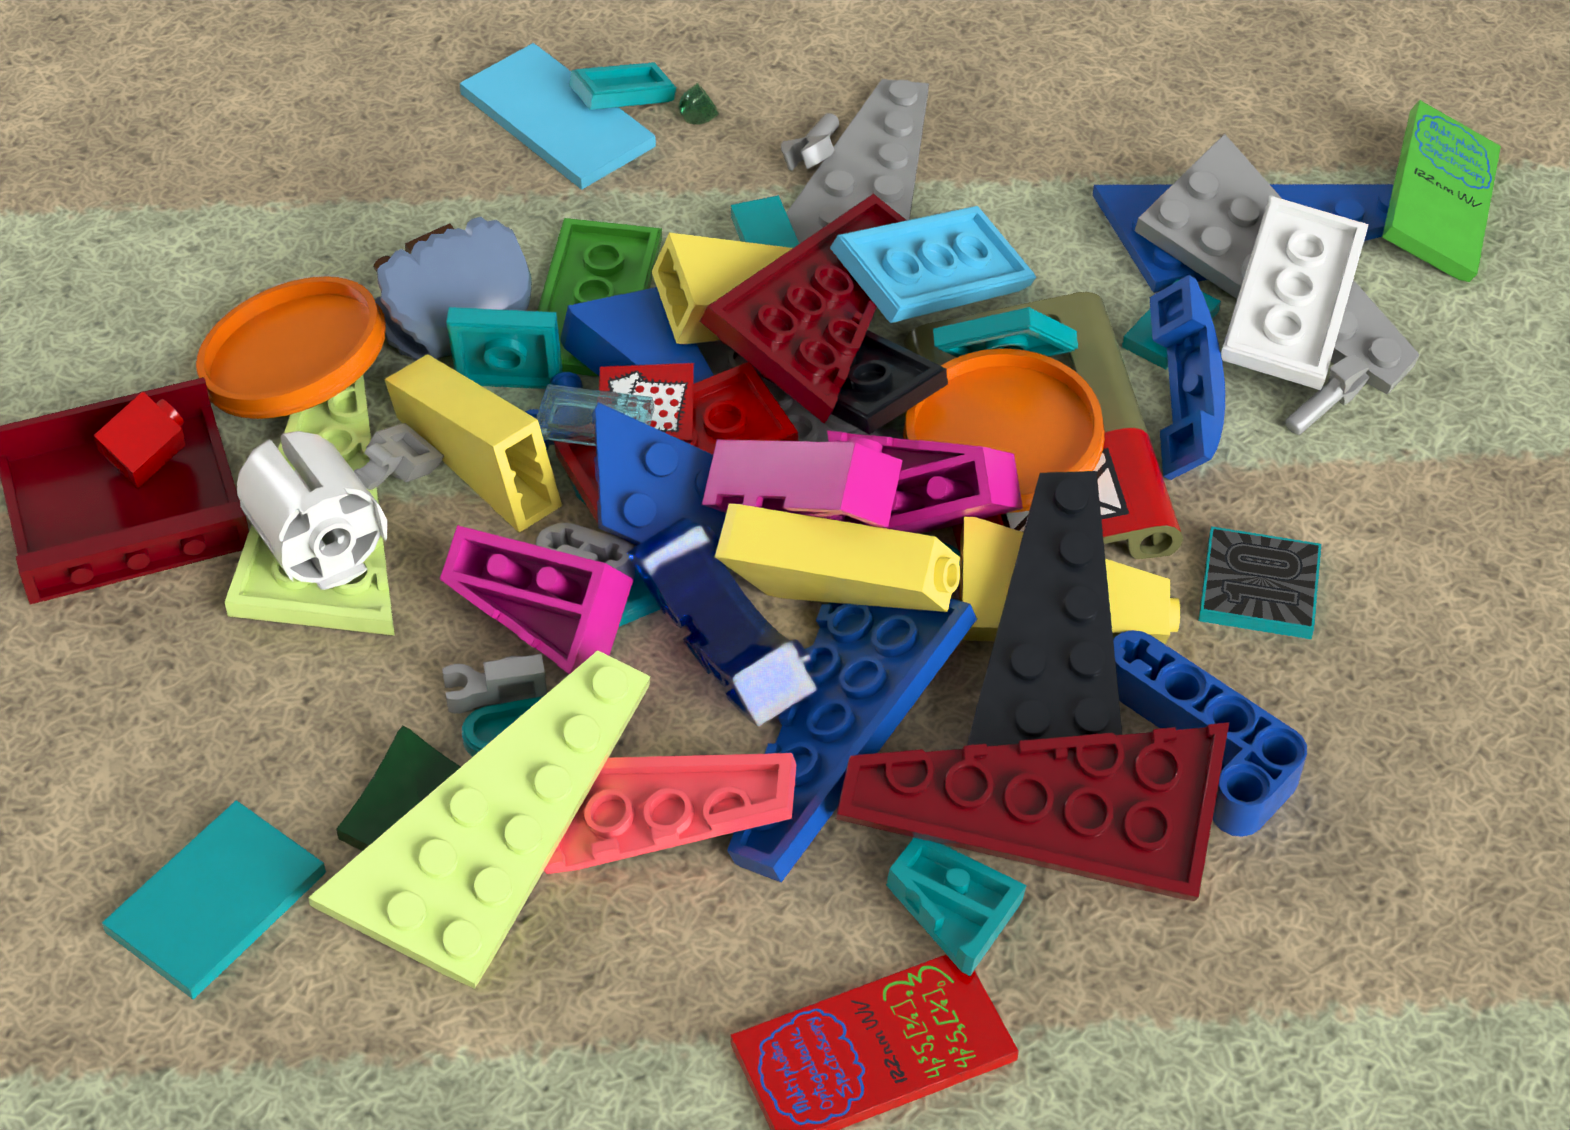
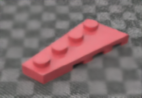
M793 754L608 758L544 871L546 874L580 870L792 819L797 766Z

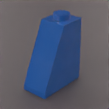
M657 287L568 305L560 342L564 349L598 376L600 375V367L694 363L693 384L714 376L696 343H676Z

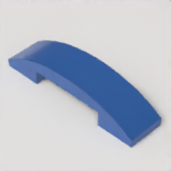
M1190 275L1149 297L1153 341L1167 348L1173 424L1160 430L1163 477L1169 480L1213 458L1221 439L1225 416V378L1219 342L1203 293L1197 280Z

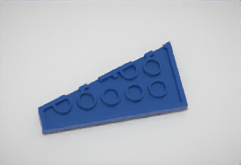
M1173 184L1094 185V199L1153 293L1160 292L1172 285L1177 279L1181 280L1188 275L1195 278L1197 282L1208 280L1135 232L1138 218ZM1270 184L1284 200L1368 224L1364 241L1382 237L1394 185Z
M951 598L948 612L831 602L821 605L816 618L820 628L813 645L804 649L778 717L782 727L776 743H768L764 753L793 754L797 766L792 819L734 832L727 851L735 864L782 883L837 809L849 757L851 755L874 754L880 751L975 623L977 618L970 603Z

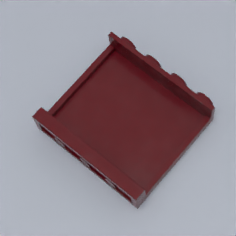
M204 377L143 391L155 403L164 399L180 414L184 420L181 428L186 446L138 489L99 452L94 434L141 392L0 426V478L18 554L15 556L30 605L243 551L249 533L246 515L240 507V500L237 496V490L211 407Z

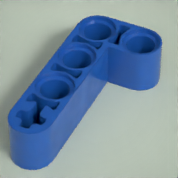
M1131 630L1122 632L1114 637L1118 694L1121 703L1158 728L1176 727V730L1203 728L1208 724L1229 723L1213 821L1223 832L1232 836H1248L1260 830L1295 792L1299 784L1307 757V744L1304 738L1296 730L1153 636L1142 631Z

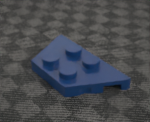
M598 402L592 412V424H595L596 456L594 458L595 478L598 482L599 499L597 501L598 528L701 574L718 560L715 558L726 516V513L702 505L713 454Z

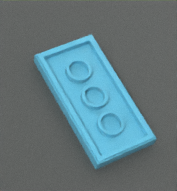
M535 43L528 45L460 83L461 95L581 190L656 147L655 135L619 107L589 110L569 85L571 71Z
M978 206L837 235L830 247L889 323L1019 292L1031 286L1036 279L1034 272Z

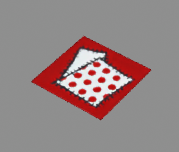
M694 363L600 367L599 403L682 441L693 440Z

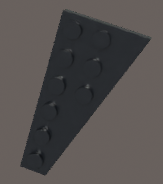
M1097 471L1047 472L1039 474L967 745L986 744L987 746L1018 744L1019 741L1103 733L1122 735Z

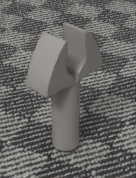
M832 113L825 114L804 138L782 142L781 151L790 171H793L802 160H804L808 169L835 153L830 137L839 127V119L836 115Z
M1355 354L1330 367L1329 381L1286 419V427L1292 433L1301 435L1338 401L1343 405L1350 402L1370 378L1365 372L1371 367Z

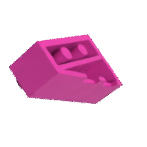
M827 430L829 442H848V439L851 437L870 439L883 446L882 453L903 460L887 529L922 534L963 524L964 517L983 519L1023 509L1013 453L982 446L908 440Z
M851 437L848 439V442L717 440L702 505L727 513L729 504H740L887 528L903 460L882 453L883 446L880 443L859 437Z
M459 525L456 527L440 576L442 582L490 617L502 623L524 642L558 664L557 666L568 674H571L597 650L608 656L610 655L634 580L603 562Z

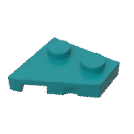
M918 838L911 840L890 867L886 883L890 891L960 971L971 976L1022 903L1027 886L943 844Z

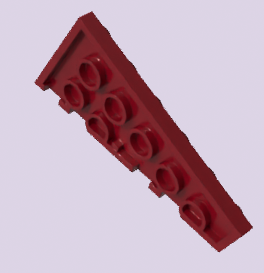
M873 193L708 305L699 322L712 331L720 341L730 346L757 368L764 377L773 381L825 424L835 407L838 394L846 381L850 366L861 346L877 308L830 247L837 235L907 220Z
M1229 723L1208 724L1203 728L1176 730V727L1160 728L1146 733L1123 735L1103 733L1019 741L1018 744L987 746L986 744L966 745L962 749L925 752L923 749L851 755L848 760L835 819L1169 897L1196 901L1199 898Z

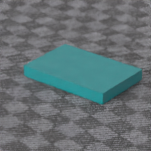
M236 800L102 922V926L107 935L194 1000L326 873L325 865L320 859Z

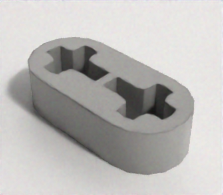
M557 523L548 526L536 538L537 546L606 563L632 579L636 576L632 547L623 539L572 523Z

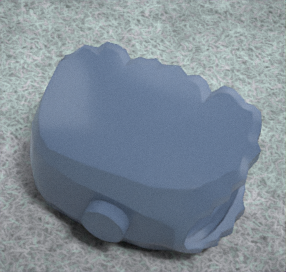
M477 217L467 223L465 230L459 228L447 229L444 234H431L427 241H418L410 254L403 249L395 251L388 262L383 263L377 269L381 296L377 297L375 302L380 306L385 316V337L387 338L388 345L398 348L401 355L411 357L414 361L427 354L435 359L452 356L446 323L449 307L527 311L531 299L532 277L514 231L509 227H505L498 220L486 221L482 217Z

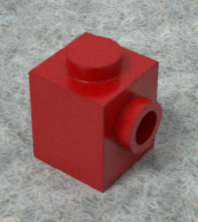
M143 391L94 434L99 452L137 489L186 446L181 428L184 420L180 414L164 399L155 403Z

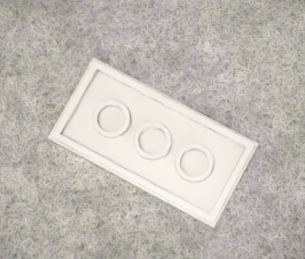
M1269 196L1221 350L1222 360L1321 390L1332 358L1368 224Z

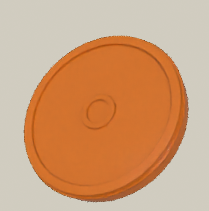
M324 276L283 283L260 292L239 304L211 329L202 342L197 355V374L199 378H205L210 402L230 415L241 418L266 419L301 412L321 404L344 391L370 368L379 355L384 343L386 330L385 316L368 289L349 279Z
M987 349L968 353L942 364L941 366L947 370L948 385L906 412L903 439L982 446L1013 453L1023 509L1008 513L1030 510L1040 473L1093 471L1100 460L1105 441L1101 407L1089 384L1077 372L1062 362L1027 350Z

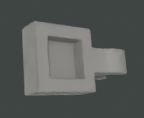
M402 423L375 432L364 453L370 458V461L364 467L354 470V473L368 490H372L383 483L389 475L402 479L404 482L426 476L439 466L444 455L406 423Z
M542 654L523 657L509 656L502 660L483 662L485 673L476 672L473 668L464 664H453L442 669L445 688L464 687L460 691L446 693L447 707L450 713H465L481 706H491L547 694Z

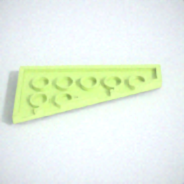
M364 375L329 400L301 412L290 414L284 433L302 431L319 435L335 446L353 471L364 467L370 461V458L364 453L371 441ZM280 442V445H279L278 450L281 452V454L283 455V457L286 459V461L289 463V465H290V466L292 467V469L295 471V468H294L293 465L290 463V461L288 460V458L285 456L284 451H283V448H282V444H281V442ZM377 487L368 490L379 504ZM251 525L225 599L227 615L229 617L395 636L383 538L380 536L374 551L363 562L367 568L363 574L344 585L322 590L317 583L301 582L294 577L293 581L290 580L253 525Z
M597 650L308 897L310 906L433 970L475 989L649 688L651 676Z

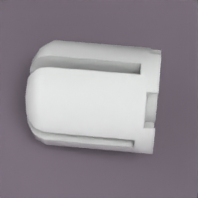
M302 431L283 433L281 435L284 454L295 468V471L275 444L268 439L252 450L240 469L237 481V496L240 499V507L285 573L292 581L294 577L301 582L317 583L322 590L344 585L363 574L367 570L363 562L374 551L380 536L384 541L387 539V519L380 505L335 446L321 436Z

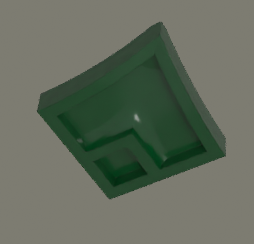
M402 725L369 784L336 828L338 839L361 851L365 850L461 768V766L437 751L411 729Z

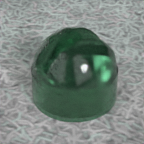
M698 82L686 90L680 98L679 111L687 123L694 125L705 124L720 114L711 98Z

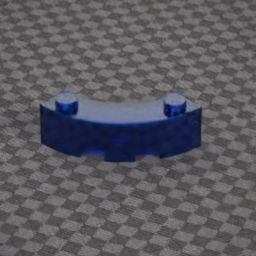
M683 517L626 553L663 614L667 613L676 626L679 628L685 626L690 632L689 635L683 638L686 647L708 674L712 673L722 686L726 687L729 684L732 686V689L726 692L727 699L741 714L759 727L817 690L808 674V671L813 669V663L807 651L797 639L789 640L762 616L741 590L725 565L715 558L719 540L708 525L701 527L700 524Z

